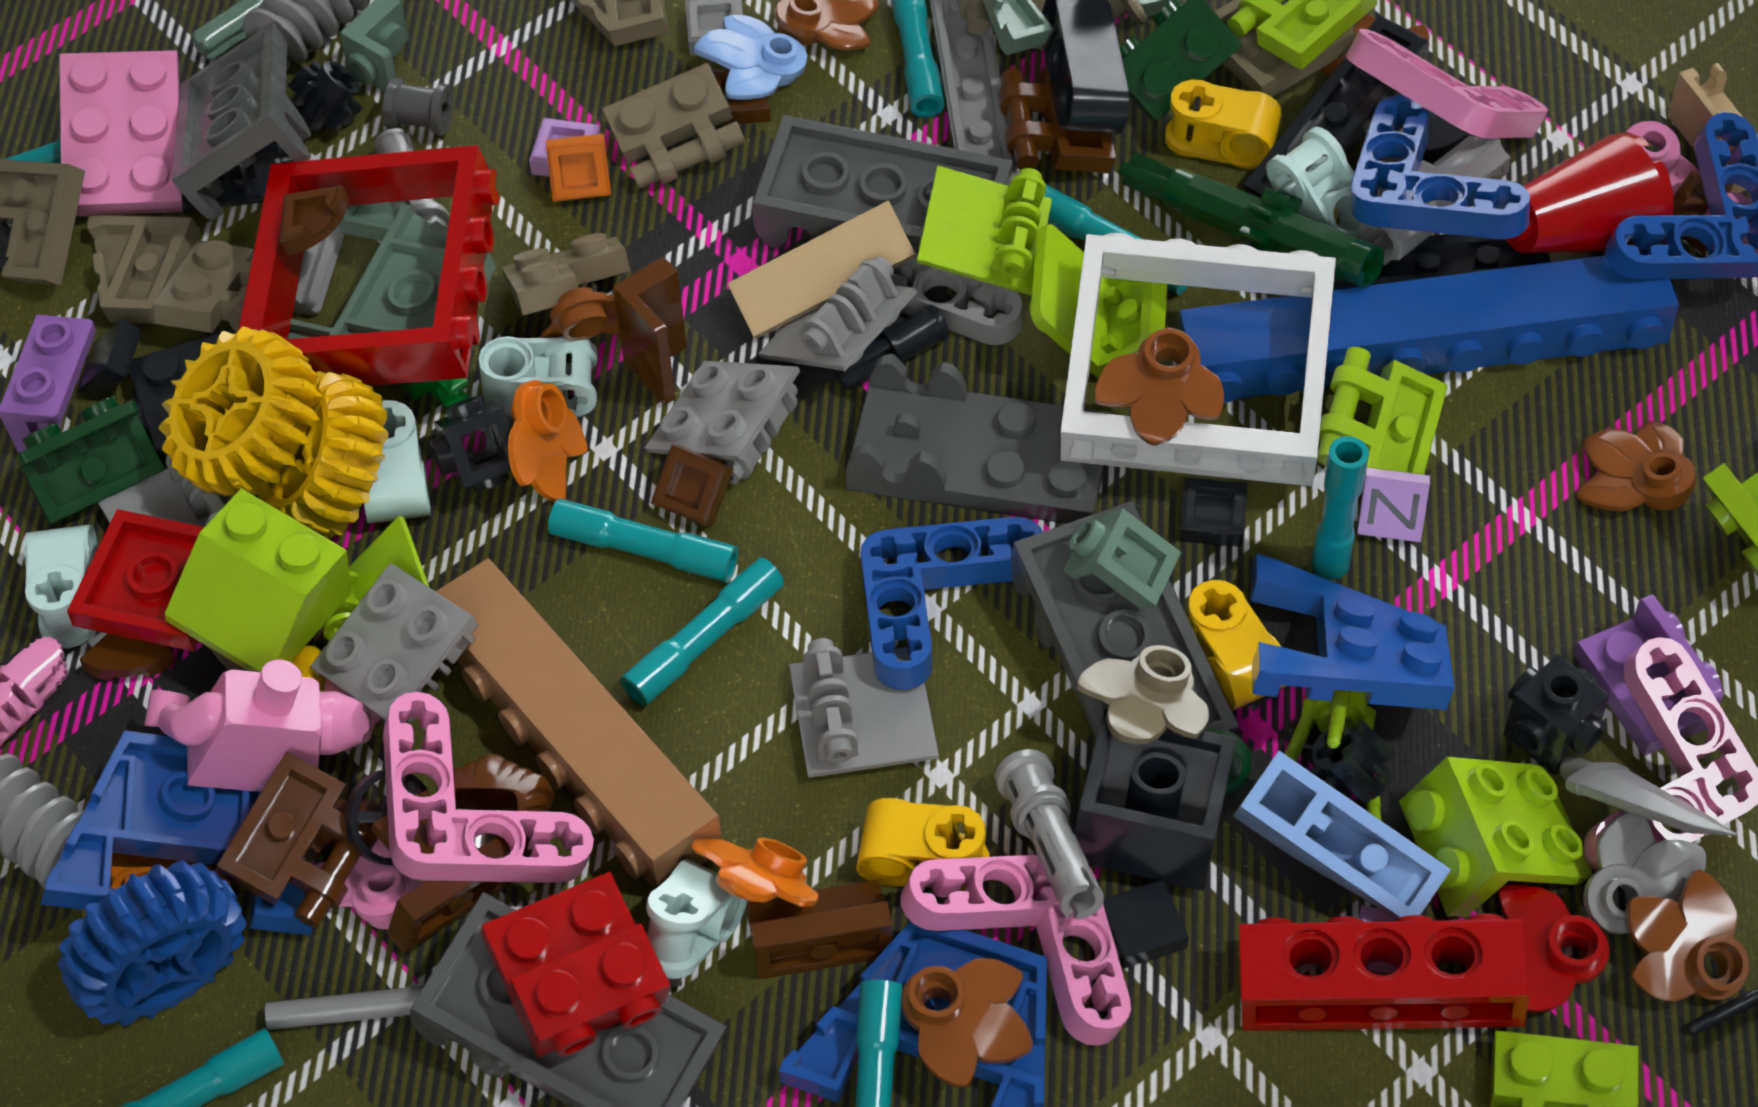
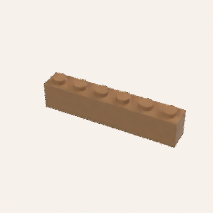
M489 558L435 591L476 618L474 621L479 624L471 634L476 640L472 645L469 644L456 660L463 668L461 673L470 691L480 702L483 703L490 699L500 710L498 712L499 720L510 738L519 746L527 742L538 754L535 757L536 762L548 782L555 789L565 786L576 798L574 806L581 819L593 833L597 834L603 830L615 843L613 851L616 858L633 879L643 876L655 890L671 876L674 869L684 859L692 860L700 865L709 860L695 853L691 845L694 839H722L719 815Z

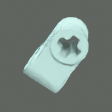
M1313 127L1303 135L1302 144L1286 156L1276 155L1267 162V176L1276 191L1280 190L1303 200L1301 208L1297 213L1358 237L1359 221L1352 214L1351 182L1354 172L1346 160L1342 146L1336 138L1321 127ZM1335 206L1337 207L1340 214L1339 226L1336 224L1334 219Z
M505 336L488 342L481 349L478 359L484 403L493 401L502 406L505 413L510 412L518 386L524 382L538 380L544 384L551 383L558 387L565 398L567 408L571 409L576 417L590 413L595 408L597 392L595 387L591 385V370L597 365L598 351L590 340L570 341L566 340L563 336L557 338H516ZM568 353L572 354V363H566V355ZM568 390H574V397L571 400L568 399Z
M383 400L382 408L387 410V420L383 428L388 431V438L382 448L385 459L379 464L377 471L379 480L373 483L369 491L370 501L364 504L367 523L395 520L398 516H402L405 519L431 516L424 461H422L421 449L418 444L416 421L413 412L403 403L394 400Z
M90 524L28 532L24 537L26 599L29 606L38 613V625L41 636H51L52 639L57 638L58 643L62 644V648L79 646L89 640L95 632L94 630L73 626L67 613L99 547L95 530Z
M689 859L681 861L671 876L650 893L646 905L647 914L651 918L648 933L646 934L669 979L687 977L694 972L695 968L721 942L729 939L740 923L748 903L747 900L729 894L716 884L718 872Z

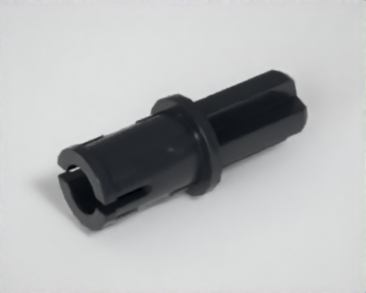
M929 304L923 310L890 328L885 327L864 350L860 360L848 367L846 371L832 369L835 379L841 387H844L846 390H853L869 381L874 363L880 357L888 354H894L906 366V360L949 338L947 324L938 309Z

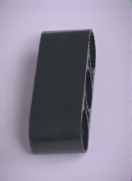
M1045 0L1042 14L1053 27V31L1046 44L1043 45L1059 128L1062 130L1111 135L1121 134L1128 118L1129 90L1109 1Z

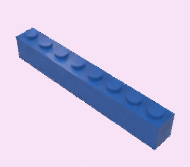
M1648 250L1639 251L1640 255H1645ZM1605 255L1377 284L1367 288L1354 287L1333 290L1324 388L1330 387L1334 370L1337 366L1343 365L1346 350L1349 347H1361L1369 351L1371 358L1367 371L1379 377L1382 368L1393 360L1399 361L1424 374H1433L1448 371L1468 372L1479 367L1510 363L1523 365L1536 360L1571 355L1585 357L1597 352L1625 348L1646 349L1657 344L1669 342L1679 303L1670 279L1626 278L1609 265ZM1284 296L1180 310L1178 330L1186 333L1198 347L1201 356L1200 364L1219 377L1224 389V403L1241 398L1271 394L1285 396L1304 389L1312 298Z

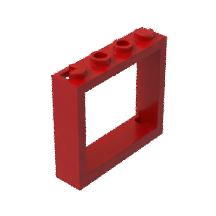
M478 145L271 164L238 331L244 326L251 330L256 329L260 331L263 329L268 333L274 332L303 352L302 355L309 359L308 364L311 365L313 371L331 372L339 375L344 373L360 379L361 383L368 386L468 378L472 345H479L480 342L479 327L476 320L478 303L484 302L487 295V282L483 269L485 254L491 253L494 246V233L490 221L492 206L498 205L500 202V196L495 188L496 170L488 168ZM342 185L349 197L348 205L351 206L453 197L433 327L288 339L304 251L287 255L280 243L284 195Z

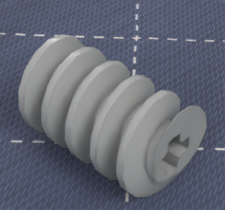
M263 0L259 5V9H252L243 18V29L246 39L274 22L287 38V58L294 63L302 64L308 58L307 48L310 50L321 48L324 44L322 34L326 37L336 35L339 31L338 21L348 24L355 17L354 9L363 11L370 4V0ZM287 60V68H286V71H288V67H289L288 60Z
M9 753L0 755V852L5 859L18 864L24 874L37 879L40 886L44 889L47 877L52 868H55L75 824H78L84 811L77 812L76 803L71 798L59 797L57 787L53 784L41 782L39 774L35 770L27 767L23 768L18 757Z

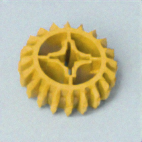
M243 326L234 334L222 331L218 337L217 344L213 345L202 342L200 357L196 361L184 359L187 371L181 380L171 381L176 389L173 398L161 404L168 412L169 417L158 427L167 438L162 450L169 455L172 460L171 466L178 471L180 476L191 481L194 486L207 493L213 492L217 495L233 497L242 488L249 493L258 495L264 482L279 484L280 469L284 465L297 466L294 454L300 445H311L305 434L309 426L320 421L312 408L323 397L314 386L319 375L312 370L311 365L308 364L309 359L302 355L303 352L274 332L268 333L263 329L260 331L256 329L251 330Z
M317 371L316 373L319 377L314 386L323 397L312 408L320 421L309 426L305 434L311 445H300L294 454L297 466L284 465L280 469L279 484L264 482L258 495L262 501L330 540L334 535L341 536L347 529L348 522L355 523L359 518L360 506L370 501L369 491L373 483L379 480L377 471L379 464L385 459L382 448L388 438V431L383 428L387 420V410L382 408V395L373 392V387L361 383L360 379L344 373L339 375L331 372L323 373Z

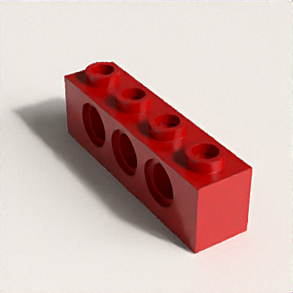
M1478 914L1466 920L1434 921L1427 916L1408 915L1395 921L1363 922L1355 917L1339 916L1331 918L1324 923H1293L1288 919L1272 917L1261 919L1255 924H1239L1242 1031L1525 1027L1529 988L1523 919H1504L1494 914ZM1374 961H1384L1392 964L1397 971L1382 976L1369 972L1365 967ZM1444 962H1457L1468 970L1461 974H1448L1436 966ZM1304 964H1316L1323 967L1326 972L1318 976L1309 977L1301 975L1295 969Z

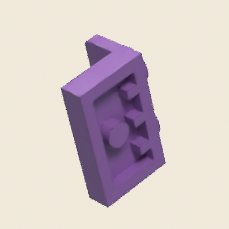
M36 315L0 405V417L18 453L27 449L22 440L26 436L54 423H57L59 428L61 427L63 416L75 385L79 380L81 369L96 333L92 320Z
M1653 594L1639 600L1633 619L1578 641L1574 657L1581 667L1591 673L1597 679L1602 689L1610 694L1607 702L1608 706L1643 756L1663 749V746L1629 691L1624 679V664L1628 655L1642 644L1658 637L1669 638L1681 644L1689 653L1719 705L1723 698L1722 683L1716 670L1708 662L1701 661L1686 640L1685 631L1679 619L1672 612H1666ZM1664 661L1657 664L1652 663L1646 668L1647 674L1652 680L1658 677L1664 678L1670 672ZM1681 690L1674 696L1664 700L1663 703L1668 709L1681 699L1686 698L1687 695L1684 690ZM1682 712L1678 718V730L1683 739L1707 729L1703 719L1693 712Z

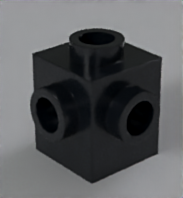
M481 396L470 397L447 406L445 410L448 417L434 421L439 437L429 441L434 459L442 476L452 473L453 479L464 488L473 486L474 491L488 489L509 480L508 472L512 470L508 457V436L514 425L511 411L505 413L504 408L493 401L483 404ZM480 430L483 435V443L480 448L475 451L465 450L462 444L463 436Z
M1557 654L1541 670L1537 671L1531 667L1516 680L1508 694V699L1512 701L1503 735L1555 776L1560 771V765L1565 757L1571 754L1583 756L1601 739L1607 728V725L1602 722V718L1610 694L1602 689L1597 679L1591 673L1582 668H1575Z

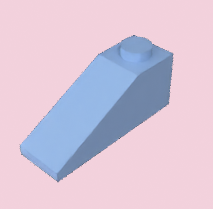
M1281 751L1277 752L1233 815L1288 855L1396 919L1408 915H1421L1451 870Z

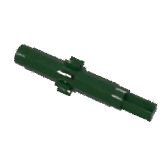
M1137 152L1132 153L1129 162L1123 161L1119 173L1124 174L1121 183L1124 186L1161 200L1168 208L1176 210L1183 215L1246 240L1244 245L1251 246L1258 251L1290 253L1297 250H1305L1322 257L1336 258L1334 277L1362 288L1371 286L1381 272L1384 263V251L1380 246L1297 213L1303 203V200L1298 197L1266 187L1260 198L1208 176L1198 174L1183 167L1176 169Z

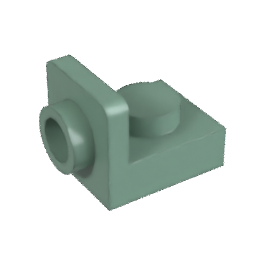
M374 0L340 32L346 68L355 76L358 82L364 85L371 84L384 92L390 79L396 77L393 57L399 54L405 43L409 40L401 0Z
M1122 508L1095 518L1090 517L1076 529L1069 543L1072 553L1063 571L1073 579L1094 574L1139 609L1143 610L1156 606L1181 552Z

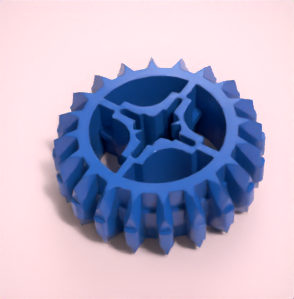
M184 860L174 862L168 869L157 864L151 868L148 874L141 877L130 874L127 883L117 889L107 888L108 895L98 903L88 904L85 907L87 915L83 919L71 923L68 927L71 936L64 939L59 945L62 957L57 965L62 973V981L67 987L70 996L78 1008H83L89 1018L96 1017L102 1025L118 1021L122 1026L132 1024L140 1016H145L152 1020L159 1011L173 1008L177 1003L196 994V991L204 984L215 982V973L220 968L228 966L233 962L232 952L238 949L244 942L241 933L247 922L241 913L242 908L236 900V894L226 880H221L216 871H209L202 862L189 866Z

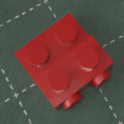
M607 872L481 925L483 941L537 1058L556 1051L559 1057L577 1053L596 1041L597 1036L595 1033L620 1022L625 1029L642 1025L660 1014L662 1011L661 1005L667 1003L671 986L642 924H635L611 872Z

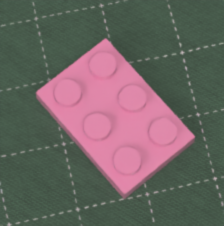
M177 50L59 54L61 163L70 164L85 170L76 216L183 213L182 192L172 182L180 98Z

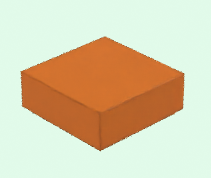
M604 134L546 140L553 202L611 195Z

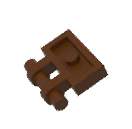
M1043 67L1037 83L1024 82L1023 74L1018 69H1008L1000 75L1001 88L998 91V103L1000 111L1007 117L1009 125L1005 130V141L1008 152L1015 157L1018 169L1036 168L1039 164L1037 151L1051 152L1054 169L1110 173L1116 160L1111 134L1062 130L1059 128L1047 67ZM1030 112L1043 113L1045 122L1031 121Z
M286 752L217 864L216 873L275 906L289 883L306 893L294 914L295 917L310 927L318 928L330 908L337 909L348 892V887L344 883L361 856L353 848L347 836L345 813L335 809L336 804L344 793L346 784ZM363 799L359 804L358 811L373 812L377 803ZM357 822L363 842L372 851L379 839L371 830L373 823ZM320 832L330 836L337 842L321 869L304 860Z

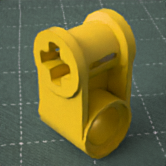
M1203 80L1183 81L1174 87L1170 96V108L1174 115L1173 119L1166 126L1165 142L1169 149L1183 157L1202 158L1231 164L1241 169L1253 170L1258 167L1274 147L1281 119V107L1270 95L1259 91H1243L1213 85ZM1199 96L1201 98L1199 111H1193L1195 98ZM1188 126H1194L1191 141L1186 139Z
M1222 580L1202 582L1194 588L1189 597L1188 620L1231 711H1234L1264 697L1252 693V662L1258 643L1262 642L1279 647L1281 645L1274 636L1268 633L1246 601L1244 594L1235 585Z
M896 798L874 800L867 807L856 870L867 881L876 880L882 886L901 887L906 885L914 868L922 862L934 859L990 857L989 851L985 846V823L977 812L961 805L946 806L912 803ZM957 823L963 824L964 834L959 833ZM965 884L962 885L960 891H965Z

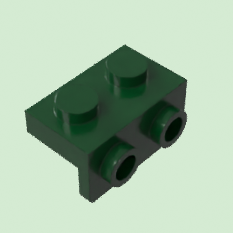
M1171 0L1152 17V20L1158 27L1141 42L1133 34L1119 47L1129 96L1154 124L1171 110L1170 96L1175 86L1187 80H1204L1243 45L1204 0H1187L1185 3L1182 0Z
M115 396L109 397L82 410L80 413L85 422L61 432L58 424L54 423L22 439L27 449L18 453L15 460L50 526L165 470L137 415L139 409L133 399L119 405Z

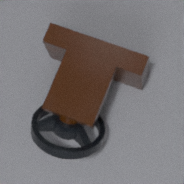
M379 770L364 777L352 790L345 808V829L351 845L363 858L376 864L394 865L391 857H381L366 846L360 836L357 822L373 823L371 830L390 851L387 797L376 804L373 812L358 811L365 792L374 783L386 778L385 770ZM410 773L402 778L405 781L403 787L415 796V793H417L418 797L432 796L424 783ZM429 819L419 820L413 842L419 844L421 853L432 854L434 847L429 846L427 843L426 826ZM500 836L477 848L481 854L493 859L504 858L511 853L509 844ZM414 879L419 887L397 900L387 934L400 950L405 953L472 910L483 892L492 897L507 887L510 882L423 881Z

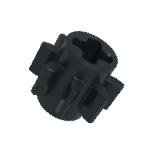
M314 61L309 67L303 65L288 83V87L297 93L292 103L311 130L324 132L329 127L333 132H337L341 126L347 127L362 110V106L352 99L360 90L357 79L348 69L337 62L326 61L321 66L317 61Z
M1360 721L1353 730L1348 726H1344L1340 745L1336 749H1332L1327 745L1328 729L1323 732L1311 749L1312 759L1316 766L1309 772L1354 802L1367 804L1378 797L1391 780L1390 771L1385 762L1393 758L1395 752L1364 721Z

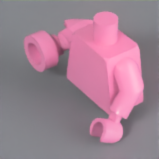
M272 660L263 667L262 672L233 669L223 672L211 692H205L189 702V696L181 693L151 690L144 726L160 727L166 735L183 745H187V785L262 792L286 752L318 769L319 754L334 755L342 751H350L352 747L364 745L370 740L374 725L382 719L377 713L365 706L363 702L355 699L328 679L323 686V692H320L319 683L313 678L302 677L301 671L296 665L285 660Z

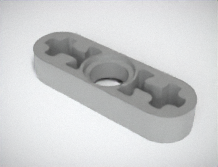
M917 257L893 269L897 272V274L893 273L891 276L895 286H909L917 291V294L900 311L904 314L912 316L923 310L925 306L931 304L943 316L948 330L989 345L1008 343L1021 330L1022 300L1016 291L916 263ZM935 286H947L957 293L952 300L943 303L933 302L926 298L924 294L928 289ZM969 298H972V299H974V302H972V301H969V302H968V299H969ZM996 310L1005 312V314L998 313L994 319L985 317V315H993Z

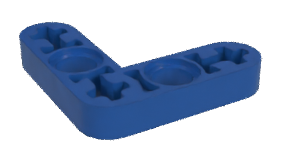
M1405 95L1389 97L1378 104L1351 182L1352 214L1356 220L1375 227L1491 239H1509L1520 235L1527 229L1529 225L1530 193L1524 186L1508 180L1419 172L1429 139V110ZM1399 124H1404L1403 133L1394 131L1398 129ZM1385 157L1404 159L1399 162L1390 163L1378 161V159ZM1378 187L1387 188L1382 193V196L1377 197ZM1434 200H1446L1454 204L1435 207L1426 203Z
M1730 112L1717 113L1708 120L1694 142L1696 159L1710 215L1633 216L1626 218L1618 225L1605 246V256L1608 263L1617 273L1632 279L1758 277V254L1755 253V249H1758V137L1753 126L1745 118ZM1717 136L1722 137L1723 140H1717L1716 138ZM1729 146H1735L1732 153H1730ZM1736 184L1745 188L1752 198V204L1743 205L1733 201L1727 195L1725 185ZM1746 235L1749 244L1742 243V240L1745 238ZM1690 236L1699 239L1706 246L1708 257L1698 258L1688 254L1683 249L1681 237ZM1662 239H1663V240H1664L1663 245H1659V243H1660V242L1662 241ZM1628 240H1633L1635 246L1627 245ZM1639 250H1648L1645 255H1640Z
M1007 517L886 529L868 536L861 546V569L873 665L877 679L885 686L896 690L916 688L926 682L932 673V643L924 590L1013 581L1011 571L1012 550L1010 546H1013L1016 541L1042 533L1041 527L1034 521L1023 517ZM950 547L961 548L969 553L967 558L959 562H946L939 559L936 555L943 549ZM988 547V556H981V548ZM924 553L925 562L918 563L917 554ZM895 558L896 563L884 564V559ZM894 600L904 601L913 607L910 612L902 616H889L879 610L882 605ZM907 639V651L910 660L898 661L895 654V641Z

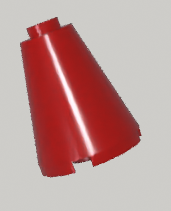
M1629 132L1606 136L1523 185L1530 193L1529 225L1520 235L1504 240L1512 248L1522 253L1605 252V246L1618 225L1626 218L1633 216L1673 215L1674 194L1668 170L1662 160L1653 162L1642 148L1650 145L1643 137ZM1628 240L1627 245L1635 246L1633 240Z

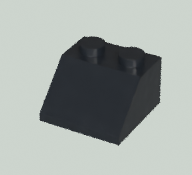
M1104 709L1075 829V836L1088 864L1158 881L1164 880L1167 883L1204 891L1236 738L1203 731L1197 738H1190L1175 733L1167 727L1158 739L1148 744H1127L1119 741L1109 731L1106 720L1108 710Z

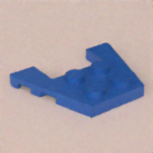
M1256 553L1249 575L1250 601L1314 616L1317 627L1318 656L1259 642L1252 662L1253 694L1277 697L1281 685L1307 687L1305 696L1308 699L1331 701L1334 690L1367 692L1365 699L1368 704L1447 710L1454 690V680L1445 625L1436 622L1427 615L1404 610L1274 558Z
M124 730L92 791L90 801L78 824H75L55 868H52L46 879L41 897V905L85 910L88 904L101 901L108 895L107 888H110L112 853L217 865L261 792L187 785V745H183L169 736ZM289 883L276 906L251 893L249 929L311 935L313 927L304 924L294 915L305 897L304 891Z
M910 921L861 975V981H894L902 984L903 991L907 981L924 968L943 966L955 971L964 964L978 958L996 959L1023 973L1021 985L1007 1003L1025 1022L1033 1042L1032 1050L1027 1055L1008 1063L986 1064L978 1060L974 1077L1000 1085L992 1107H1044L1047 957L967 930H925ZM860 984L838 1008L833 1006L816 1024L817 1031L798 1052L793 1049L783 1060L779 1068L780 1083L838 1103L840 1102L859 1057L856 1036ZM934 997L927 1000L924 1006L929 1010L940 1011L946 1009L949 1003L943 998ZM901 1005L899 1045L897 1050L920 1058L918 1053L919 1031L915 1030L907 1022Z

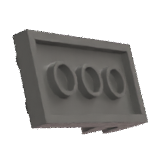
M274 22L181 83L172 182L202 215L212 221L224 213L215 199L225 192L219 177L238 164L247 168L255 163L256 157L254 154L268 144L276 141L296 162L304 161L311 156L303 143V140L311 136L310 130L296 107L286 96L287 38Z
M783 115L753 200L754 227L758 236L765 244L777 249L788 240L792 227L805 229L810 234L812 240L889 200L914 251L918 252L937 165L1009 186L1013 160Z
M888 354L880 357L872 367L856 438L846 468V488L851 491L1070 523L1095 514L1105 465L1061 461V425L1064 406L967 392L966 381L961 372L946 362H942L931 371L928 384H915L907 378L906 366L894 354ZM1084 409V412L1113 414L1109 412Z
M1133 501L1014 542L1011 553V571L1017 593L1023 596L1031 595L1036 610L1034 620L1037 637L1045 648L1054 646L1096 740L1104 709L1108 710L1110 705L1078 691L1076 686L1080 675L1091 665L1103 659L1111 658L1132 662L1145 648L1154 645L1175 648L1189 659L1191 672L1194 677L1192 690L1207 704L1209 710V720L1204 731L1225 729L1236 734L1239 727L1169 579L1156 606L1141 610L1094 574L1073 579L1063 571L1072 553V550L1069 548L1070 540L1076 529L1086 519L1090 517L1095 518L1123 508L1142 522Z
M483 892L410 1008L411 1022L419 1034L434 1045L447 1046L449 1041L456 1042L470 1052L471 1060L482 1072L494 1077H504L510 1072L571 1107H683L724 1037L727 1026L668 995L667 1003L661 1005V1013L642 1025L625 1029L620 1022L595 1033L597 1036L596 1041L577 1053L559 1057L556 1051L537 1058L481 936L482 924L516 910Z

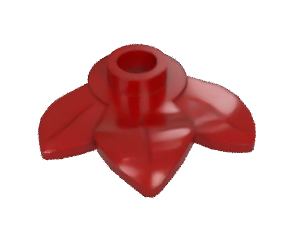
M1510 884L1503 885L1499 889V902L1505 919H1523L1529 988L1527 1012H1545L1560 1007L1567 1002L1576 984L1589 982L1603 972L1609 958V944L1605 934L1595 922L1583 916L1570 915L1561 898L1544 888ZM1564 946H1575L1583 952L1585 957L1583 959L1569 958L1561 952V948Z

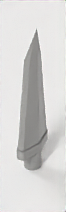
M1571 754L1565 757L1560 765V774L1562 778L1566 779V790L1578 796L1595 799L1690 834L1739 836L1713 817L1629 771V768L1616 762H1591Z

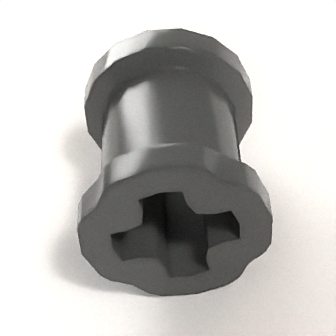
M392 77L386 86L383 99L384 125L388 129L399 128L401 124L431 128L434 135H446L453 115L452 87L450 84L443 83L438 84L436 88L406 85L403 78Z

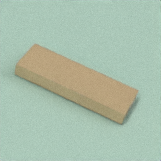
M888 200L727 284L753 337L759 339L823 306L831 295L837 294V289L843 283H849V277L864 260L882 257L895 269L913 260L917 255Z

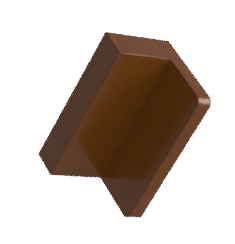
M663 256L614 285L613 291L624 363L665 406L676 399L670 357L687 348L678 271Z
M876 880L817 889L815 891L819 895L818 901L811 907H798L777 896L767 902L749 901L746 909L758 980L875 960L893 941L888 901H883L880 883Z

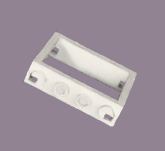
M1109 233L1104 236L1086 234L1061 425V461L1313 486L1318 455L1336 258L1322 257L1305 250L1280 253L1258 251L1251 246L1242 244L1216 247L1196 245L1185 239H1169L1164 242L1133 239L1131 236L1122 233ZM1101 278L1312 298L1299 433L1185 422L1183 429L1175 438L1167 443L1151 446L1137 435L1130 416L1084 412Z

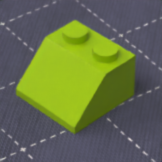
M241 488L199 533L165 611V620L247 671L262 672L263 667L272 660L291 662L352 594L347 550Z

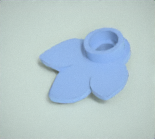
M744 15L725 16L723 19L724 29L709 31L700 38L694 47V54L730 69L725 86V97L728 99L747 100L770 96L776 91L778 86L792 84L804 72L807 63V52L799 41L785 34H776L766 23Z

